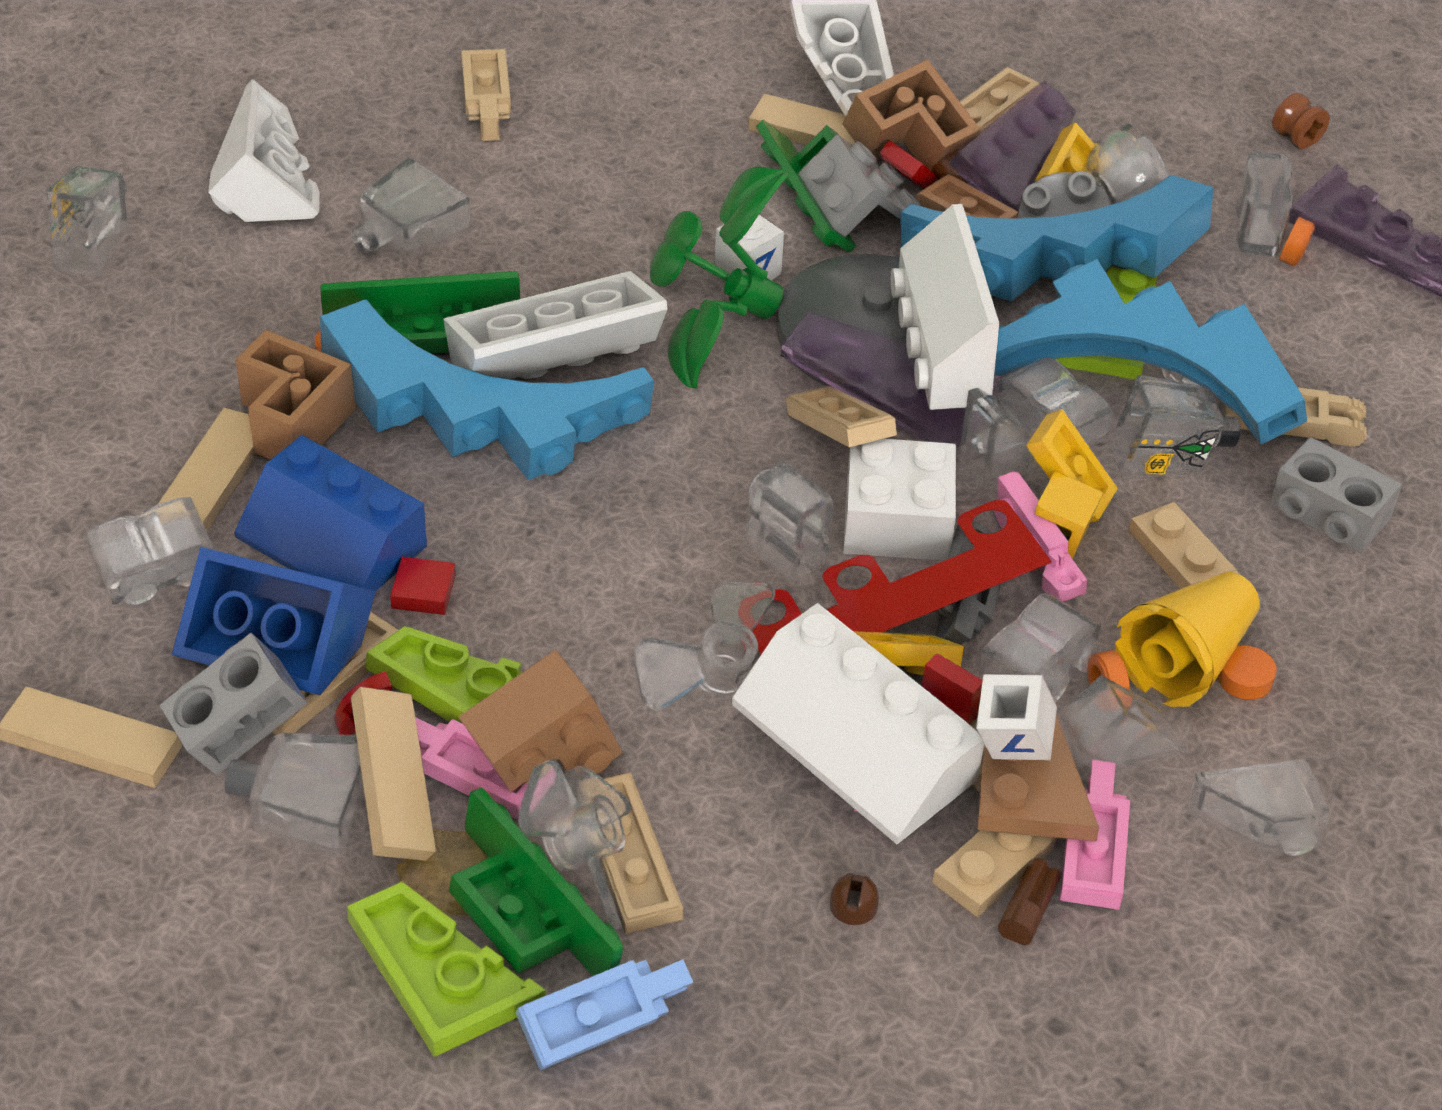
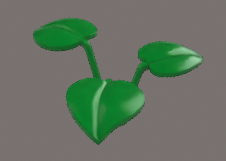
M752 167L745 170L733 183L721 206L719 217L724 225L720 229L719 234L723 242L733 250L747 268L743 270L736 268L731 273H728L691 252L702 233L703 226L699 216L690 211H683L672 219L665 232L664 241L658 246L652 258L650 280L660 287L668 286L678 277L686 259L726 281L724 293L729 296L730 302L704 300L699 310L696 308L689 309L680 319L669 341L668 358L670 365L678 379L690 388L697 389L700 370L722 327L723 311L735 312L742 317L748 311L766 320L776 312L782 301L783 287L767 278L768 271L760 268L738 243L751 228L778 187L789 176L788 173L781 169Z

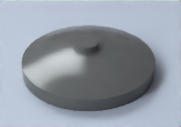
M853 254L834 257L806 268L789 282L783 291L782 301L778 307L777 335L783 351L797 368L823 385H830L842 392L860 396L892 397L924 390L916 388L914 376L916 358L908 357L906 346L907 328L900 327L898 315L899 298H893L891 292L892 268H899L900 258L878 254Z

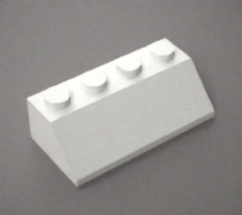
M952 204L900 248L899 268H892L891 270L893 298H899L898 315L900 327L907 328V354L909 358H916L914 364L916 388L925 390L930 410L991 406L999 320L963 204Z
M628 271L443 318L451 364L491 377L531 379L545 375L550 368L565 364L568 366L586 365L591 363L596 356L611 352L616 354L632 353L638 350L641 344L656 341L667 312V302L665 298L633 272Z
M818 603L776 632L732 698V705L896 844H899L978 780L985 745L978 731Z

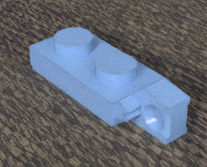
M631 960L519 1007L515 1013L541 1071L654 1023L659 1017L669 1012L664 999L687 990V986L692 984L693 980L684 960L651 972L647 960L638 963Z

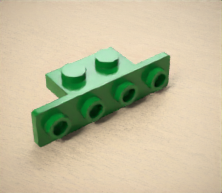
M761 120L756 125L765 140L761 147L773 161L781 166V170L789 174L784 182L797 192L798 196L794 201L798 207L814 220L815 224L811 228L815 235L829 247L837 244L848 253L856 247L851 236L848 234L844 237L833 229L799 175V172L838 133L826 125L798 153L787 136L766 121Z
M517 271L324 283L320 286L322 313L324 315L366 299L389 326L414 345L431 354L449 352L443 318L520 299V278Z
M482 787L471 791L465 830L488 856V859L451 875L449 893L518 973L567 949L574 954L592 976L619 966L623 945L616 930L610 924L603 922L586 904L579 889L573 883L567 882L552 866L541 846L531 842L513 822L505 806L496 803Z

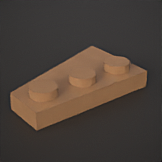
M1057 715L1055 718L1051 760L992 759L984 745L977 830L1097 841L1099 825Z

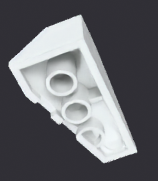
M790 0L789 4L797 39L846 117L856 94L894 76L877 0ZM903 141V142H901V143H899V144H897V145H906V144H905L904 141Z
M253 79L246 85L212 168L208 193L211 195L213 202L222 211L228 214L235 213L245 222L313 219L319 213L320 192L314 181L309 179L305 182L301 171L307 170L310 165L307 158L300 154L293 145L299 140L288 108Z

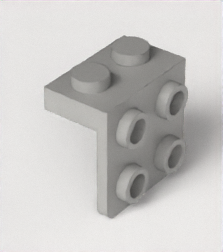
M837 134L799 172L800 177L834 230L846 237L878 204L900 220L901 211L910 204L922 206L909 191L901 188L900 185L904 182V179L891 164L885 161L879 165L872 152L861 142L857 141L852 145Z

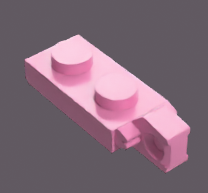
M1013 471L998 477L997 500H1004L1010 504L1052 561V563L1039 568L1043 574L1042 589L1057 605L1063 604L1064 601L1077 596L1085 595L1087 579L1068 554L1067 539L1055 523L1034 513L1039 500L1019 472ZM994 511L997 522L1001 528H1004L1007 523L1006 516L999 511Z
M415 717L424 774L468 796L471 791L482 787L496 803L506 807L511 817L519 821L551 781V768L547 767L538 778L523 783L510 792L476 745L464 724L452 719L448 724L438 723L435 727Z
M1092 759L1091 774L1088 776L1087 790L1085 789L1099 825L1097 841L1065 839L1060 901L1120 910L1124 890L1130 800H1127L1125 795L1113 794L1116 763Z

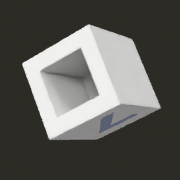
M759 215L738 243L760 268L768 271L767 278L773 280L781 275L784 231ZM722 226L716 228L714 265L728 273H731L736 268L742 270L747 268L733 250L723 242L719 234Z
M983 675L976 729L992 759L1051 760L1057 706L1043 676Z

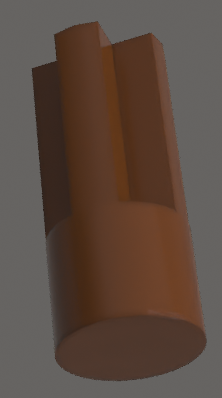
M1035 859L1032 866H1027L998 925V931L1002 937L1022 945L1031 943L1060 881L1061 873L1059 869L1048 868L1046 860Z

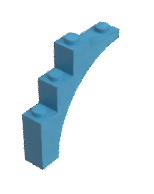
M1170 175L1143 193L1125 201L1091 211L1055 217L1022 219L985 218L967 215L966 217L990 294L1012 302L1040 277L1043 276L1057 280L1071 267L1086 265L1095 259H1098L1104 271L1111 265H1116L1125 269H1133L1141 274L1155 278L1210 229L1213 187ZM910 204L901 211V247L943 212Z
M1095 259L1086 265L1071 267L1063 273L1061 278L1053 281L1057 296L1056 300L1051 303L1038 304L1031 308L1024 317L1006 326H999L994 378L1026 365L1062 357L1108 356L1131 359L1176 372L1209 390L1241 418L1261 445L1307 422L1304 397L1245 304L1233 310L1219 311L1212 315L1206 324L1198 327L1171 281L1159 287L1146 288L1140 291L1132 301L1124 304L1098 259Z
M366 299L320 316L321 351L351 364L355 401L377 433L394 426L405 425L414 418L423 415L452 457L470 450H479L498 439L528 480L544 473L553 475L562 471L569 463L573 462L575 444L589 442L601 433L623 424H633L645 415L650 414L654 380L644 367L603 379L573 383H527L487 376L450 364L417 347L389 326Z

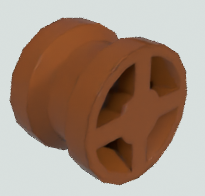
M1294 93L1279 105L1272 120V127L1280 135L1291 136V141L1295 146L1305 149L1317 143L1324 135L1330 122V115L1322 107H1312L1309 98L1302 93Z

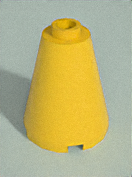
M1223 572L1133 607L1126 615L1119 619L1117 627L1121 626V637L1115 641V651L1122 657L1128 677L1143 692L1146 693L1153 687L1168 697L1162 703L1170 707H1187L1207 694L1260 609L1258 593L1253 584L1242 575L1235 572Z

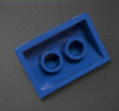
M304 435L299 436L265 464L234 531L237 539L288 569L377 591L397 573L402 557L414 558L427 547L423 502Z
M200 547L172 655L211 665L227 649L252 633L280 659L299 690L321 695L361 647L376 591Z

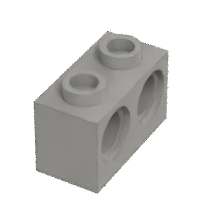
M1309 437L1279 469L1270 505L1281 510L1288 517L1298 519L1327 534L1332 540L1344 543L1362 553L1391 520L1402 483Z
M250 633L240 642L227 649L221 657L192 680L184 683L178 691L159 706L187 752L216 774L226 769L308 704L280 659Z

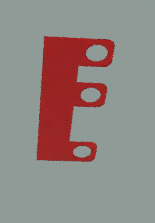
M993 500L966 511L958 517V525L975 548L890 583L876 560L870 555H859L827 568L822 578L838 604L826 610L852 631L882 633L1052 563V561L1010 504L1004 500ZM985 511H999L1006 516V525L995 533H979L972 526L973 519ZM850 566H864L871 572L870 581L865 586L854 590L840 587L837 583V576L842 570ZM776 589L744 602L739 617L759 653L762 655L776 632L802 613L788 591ZM776 600L785 605L786 613L776 623L762 625L752 619L753 609L764 601Z

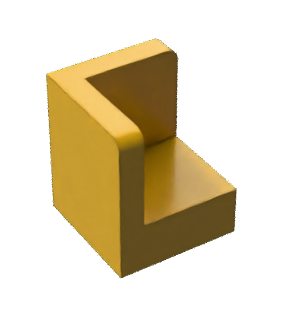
M1055 471L1039 499L1034 513L1055 523L1062 534L1070 537L1068 541V554L1073 559L1089 528L1103 492Z

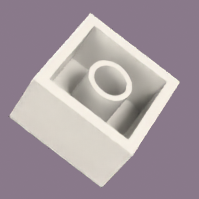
M880 439L850 447L843 553L947 560L952 545L956 519V444Z

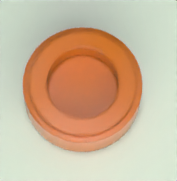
M1298 217L1279 258L1280 261L1292 266L1298 265L1316 226H1314L1313 222Z
M1237 646L1218 675V681L1225 691L1237 698L1246 700L1259 699L1267 695L1272 689L1277 672L1276 664L1269 654L1257 647Z
M1115 650L1092 654L1088 661L1087 674L1089 686L1096 702L1103 708L1125 705L1129 700L1130 684L1122 657Z

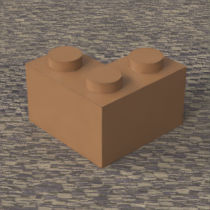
M928 59L856 94L842 123L855 143L857 141L861 142L874 156L880 153L889 140L896 145L904 141L915 158L923 163L931 172L935 164L950 152L962 149L967 154L981 130Z
M264 330L236 358L241 403L248 407L255 454L271 460L301 435L322 446L356 409L352 366L348 362L268 330Z
M557 650L545 656L459 716L476 745L510 792L523 783L538 778L556 760L573 783L577 784L589 776H595L604 771L612 760L623 753L592 695Z

